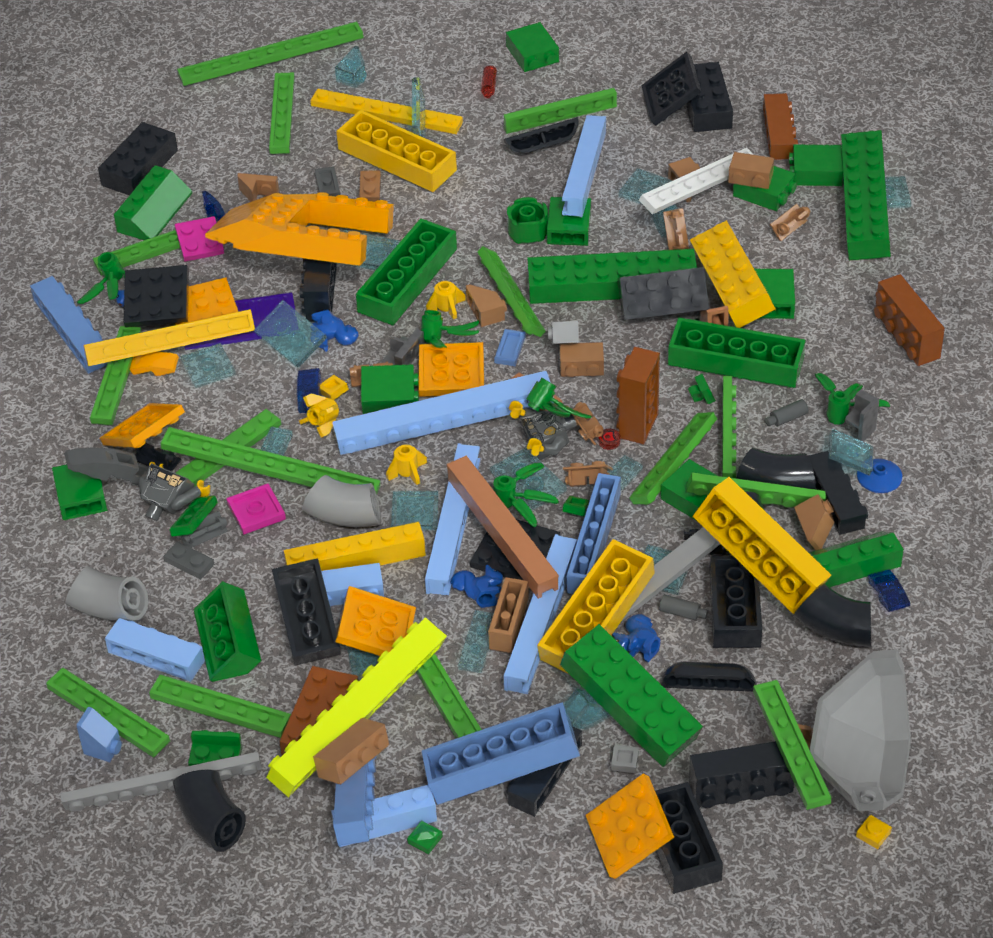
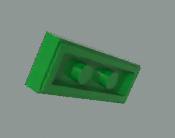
M216 496L196 498L169 529L171 536L192 534L217 505Z

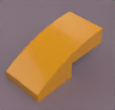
M152 352L134 356L129 370L133 375L152 371L155 376L174 373L179 357L177 354L167 352Z

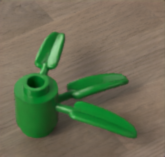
M104 252L98 257V267L104 278L77 301L78 304H84L96 297L104 289L103 284L106 281L109 300L117 297L118 280L123 275L125 279V271L115 254Z
M426 310L422 316L421 331L424 332L425 342L431 343L436 348H447L440 340L442 330H446L448 334L476 335L479 333V330L468 329L476 327L479 324V320L463 325L443 326L441 312Z
M823 373L815 374V377L824 389L831 393L828 398L826 412L829 422L836 425L843 424L846 416L849 414L850 407L855 405V402H851V400L862 389L863 385L855 383L844 392H835L836 385L828 376ZM879 399V407H890L887 401Z
M542 377L539 382L536 381L526 398L529 401L527 405L538 412L540 409H546L554 415L565 418L569 417L570 414L586 419L592 417L591 415L575 411L553 398L556 393L554 390L557 386Z
M533 463L516 471L515 478L502 475L493 481V490L507 509L513 505L533 527L537 525L535 515L523 499L519 498L516 500L515 496L558 504L559 501L556 497L541 491L527 489L524 493L516 492V481L525 479L543 469L544 465L542 463Z

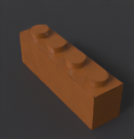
M787 93L764 94L763 114L769 157L774 158V160L789 159V153H793V144H798V140L794 139L796 138L794 114H790L792 113V101H788Z

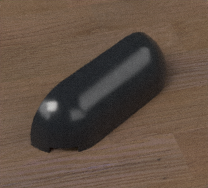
M578 117L505 138L504 143L511 151L525 154L566 142L577 131L579 125Z
M681 661L672 664L665 670L660 684L664 688L753 692V687L757 685L753 673L740 664Z

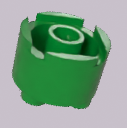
M523 197L515 200L511 207L510 205L508 206L507 230L515 243L541 242L545 239L548 225V208L545 203L537 202L536 198Z

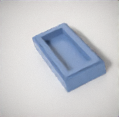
M505 329L494 358V363L516 366L526 337L525 332Z

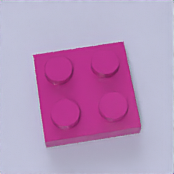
M215 216L175 224V231L184 262L224 254L222 243L205 238V233L216 224Z
M269 483L226 498L227 505L243 535L286 519L285 512Z

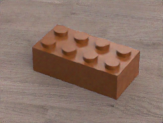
M901 274L879 281L876 292V306L874 307L875 316L882 320L886 330L893 334L897 344L905 349L909 359L913 360L917 366L940 359L945 331L944 326Z
M634 346L631 354H627L623 370L620 369L618 372L617 382L619 387L617 398H619L616 413L619 414L616 428L619 429V438L644 445L658 417L659 352Z
M312 666L279 741L282 756L286 753L284 750L292 740L298 741L301 738L300 734L309 724L314 726L317 723L316 719L323 710L329 711L333 707V701L340 694L345 696L348 693L347 689L356 679L359 681L358 676Z

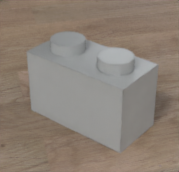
M578 321L551 322V326L547 327L548 340H552V344L579 343Z

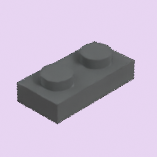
M335 167L315 169L318 191L328 193L329 196L336 197L340 195Z
M178 541L163 556L166 563L200 580L215 565L214 559Z

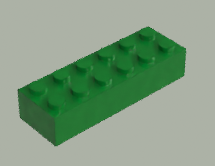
M420 218L356 293L357 312L394 326L457 250L456 231Z
M678 317L668 347V365L796 388L804 361L806 340Z
M600 624L565 651L560 666L662 767H665L697 739L703 726Z

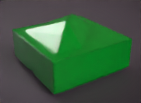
M569 496L563 504L562 512L585 516L590 500Z
M421 820L407 838L408 844L429 855L443 837V832Z

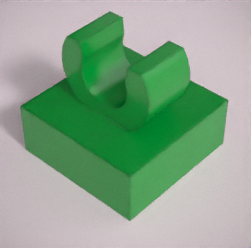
M703 374L694 377L698 385L688 388L694 402L701 401L703 398H705L707 404L715 402L716 400Z

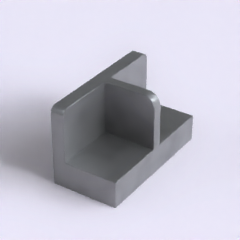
M416 329L409 338L402 336L400 339L392 337L390 339L391 350L381 363L388 361V363H393V365H410L419 354V344H424V332Z
M861 389L856 393L854 409L846 416L845 420L848 424L858 428L857 442L859 444H862L876 430L879 399Z

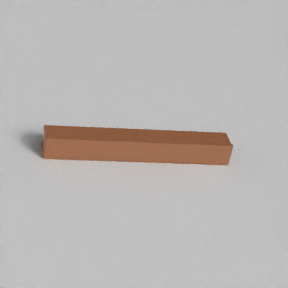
M467 455L448 463V481L523 580L528 581V586L535 596L539 599L542 597V593L550 589L558 590L559 575Z

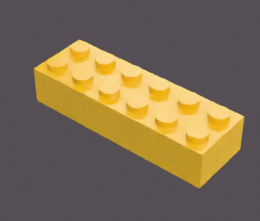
M362 110L358 111L336 131L339 150L431 192H434L457 171L455 151Z
M727 220L690 239L724 306H728V313L737 328H741L775 310L765 287Z
M730 477L711 490L693 515L724 548L793 614L816 589L825 584L831 577V574Z
M612 539L538 643L540 660L567 673L560 666L566 650L598 624L612 635L655 574L653 558Z

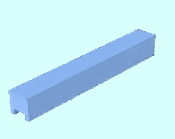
M586 115L562 197V201H565L562 215L583 217L606 135V116Z
M458 443L454 461L467 455L478 470L480 465V458H478L480 446ZM448 482L425 577L426 594H450L452 585L450 581L455 573L468 517L469 507L450 482Z
M555 534L546 559L559 575L558 590L550 589L542 593V597L539 599L533 593L503 676L505 691L509 690L528 694L540 661L537 645L555 619L567 585V573L577 539L558 536V534Z

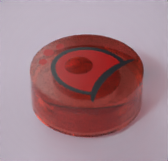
M604 429L603 435L598 437L600 447L606 450H613L619 447L621 443L620 433L615 429Z

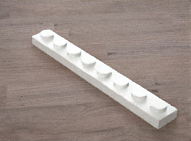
M748 148L738 151L739 153L754 155ZM733 154L642 194L639 201L651 214H654L729 179V166Z

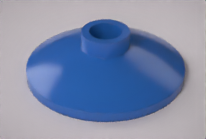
M871 459L860 465L857 471V479L861 486L871 492L888 493L900 486L902 472L895 463L889 460Z

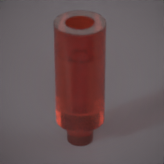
M486 66L483 70L481 92L485 98H490L495 93L497 69L494 66Z

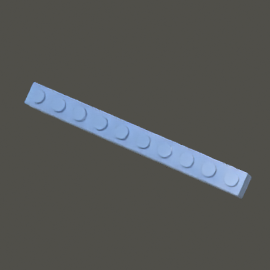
M547 371L333 421L340 455L510 415L511 410H509V406L512 401H519L523 408L533 409L527 405L529 401L526 398L536 381L539 382L541 377L550 382Z

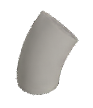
M324 475L311 488L302 507L304 512L314 518L339 526L369 527L381 524L380 506L372 483L349 484Z
M86 566L73 582L67 594L65 604L100 619L117 621L121 618L127 621L140 620L147 611L148 593L144 584L136 577L109 575Z

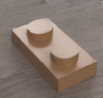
M372 170L360 171L359 198H367L368 201L373 202L380 200L381 172Z

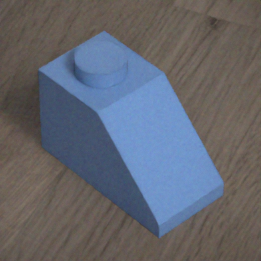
M87 707L76 725L83 753L110 762L113 756L120 752L122 746L118 729L93 708Z

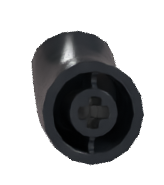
M751 448L743 458L736 479L815 490L814 471L810 458L806 453L777 454Z
M823 584L801 604L793 615L803 625L828 639L853 646L871 647V602L847 598L835 592L826 584Z
M196 770L182 774L173 780L179 807L192 830L202 841L217 852H224L230 849L243 833L246 816L244 811L237 807L227 795L219 772L215 770Z

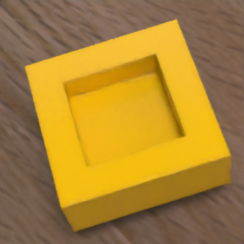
M332 375L317 386L319 393L332 400H335L349 390L347 383L335 375Z
M869 815L857 830L856 837L879 849L890 835L892 827Z

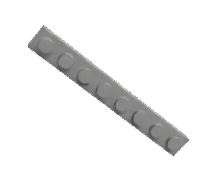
M254 752L60 793L61 803L65 810L80 811L85 806H104L109 801L118 799L120 801H128L137 795L152 796L157 794L158 791L166 789L175 791L173 780L182 774L196 770H215L219 772L221 780L230 779L232 775L237 774L251 775L256 773L257 770L262 769L259 753Z

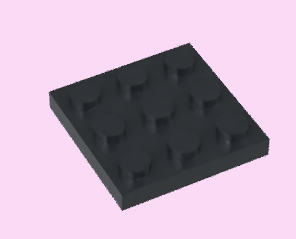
M685 52L641 85L650 120L655 126L666 120L667 117L681 109L683 105L696 98L702 92L692 56L688 52Z
M178 265L125 270L123 319L125 328L188 322V266Z
M516 519L544 557L547 558L555 534L560 536V532L538 525L533 527L528 522ZM486 532L470 561V567L485 572V566L489 565L492 569L500 572L504 578L523 580L489 533Z

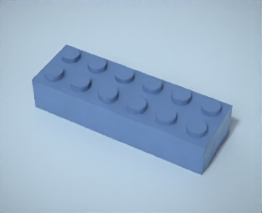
M563 702L422 750L428 786L437 805L580 756L573 727Z

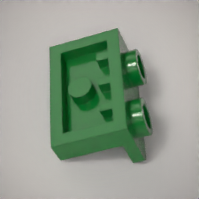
M208 730L192 731V747L188 765L192 766L241 755L242 741L240 733L231 731L212 732Z

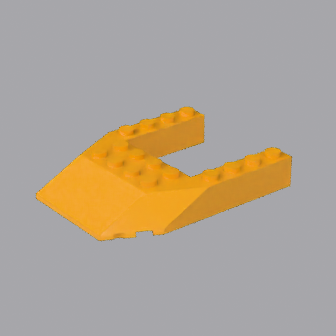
M324 192L317 194L273 193L232 208L205 233V238L216 240L222 244L227 242L233 243V248L239 250L361 266L366 260L367 235H361L358 231L346 233L340 232L336 228L324 230L318 226H306L312 223L388 234L393 227L394 204H389L385 200L368 201L367 198L362 197L350 199L346 195L329 196L328 193Z

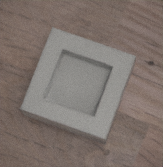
M614 745L611 771L636 773L639 747Z

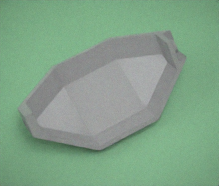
M897 649L873 651L818 699L810 752L821 776L857 811L884 810L901 799L904 795L911 744L904 664Z

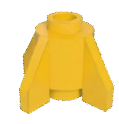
M441 281L435 285L434 292L426 305V310L437 311L438 308L443 312L449 311L450 316L456 319L455 305L465 301L466 296L452 282Z
M315 394L303 397L306 406L310 408L307 411V417L299 420L300 425L309 421L312 425L319 426L317 430L320 437L330 434L333 421H336V418L339 416L337 403L331 398Z
M411 445L397 447L393 452L394 458L386 472V478L390 481L398 477L399 473L403 477H411L416 485L420 484L417 469L419 466L427 463V457Z

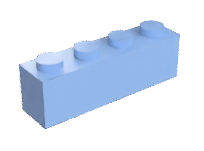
M379 563L321 571L330 606L344 604L349 586L384 597Z
M119 618L105 637L108 653L190 682L205 661L202 646H199L197 643L184 641L174 635L164 634L154 628L139 625L134 621Z
M429 786L417 787L376 798L372 801L374 807V815H372L373 830L369 831V839L417 827L421 820L427 824L436 822V804ZM331 810L332 821H333V819H334V810Z

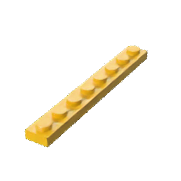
M317 89L310 100L311 106L350 114H356L362 110L386 121L457 134L463 123V117L324 89Z
M251 309L85 344L83 347L87 365L92 366L254 331L255 327Z

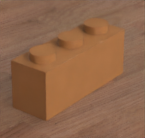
M505 577L488 631L490 650L512 653L529 600L528 581Z
M361 718L313 756L318 778L340 785L389 746L385 724Z

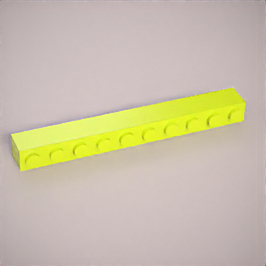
M426 617L419 624L414 622L406 633L408 635L405 638L400 636L392 645L393 649L390 652L386 650L381 654L375 667L370 665L362 674L363 678L360 681L356 679L351 683L345 696L340 694L333 701V707L329 711L325 709L320 713L314 726L309 724L300 734L301 738L298 741L292 740L284 750L286 753L282 757L277 755L268 765L270 771L266 778L289 798L316 771L313 756L361 718L369 719L441 648L447 635Z

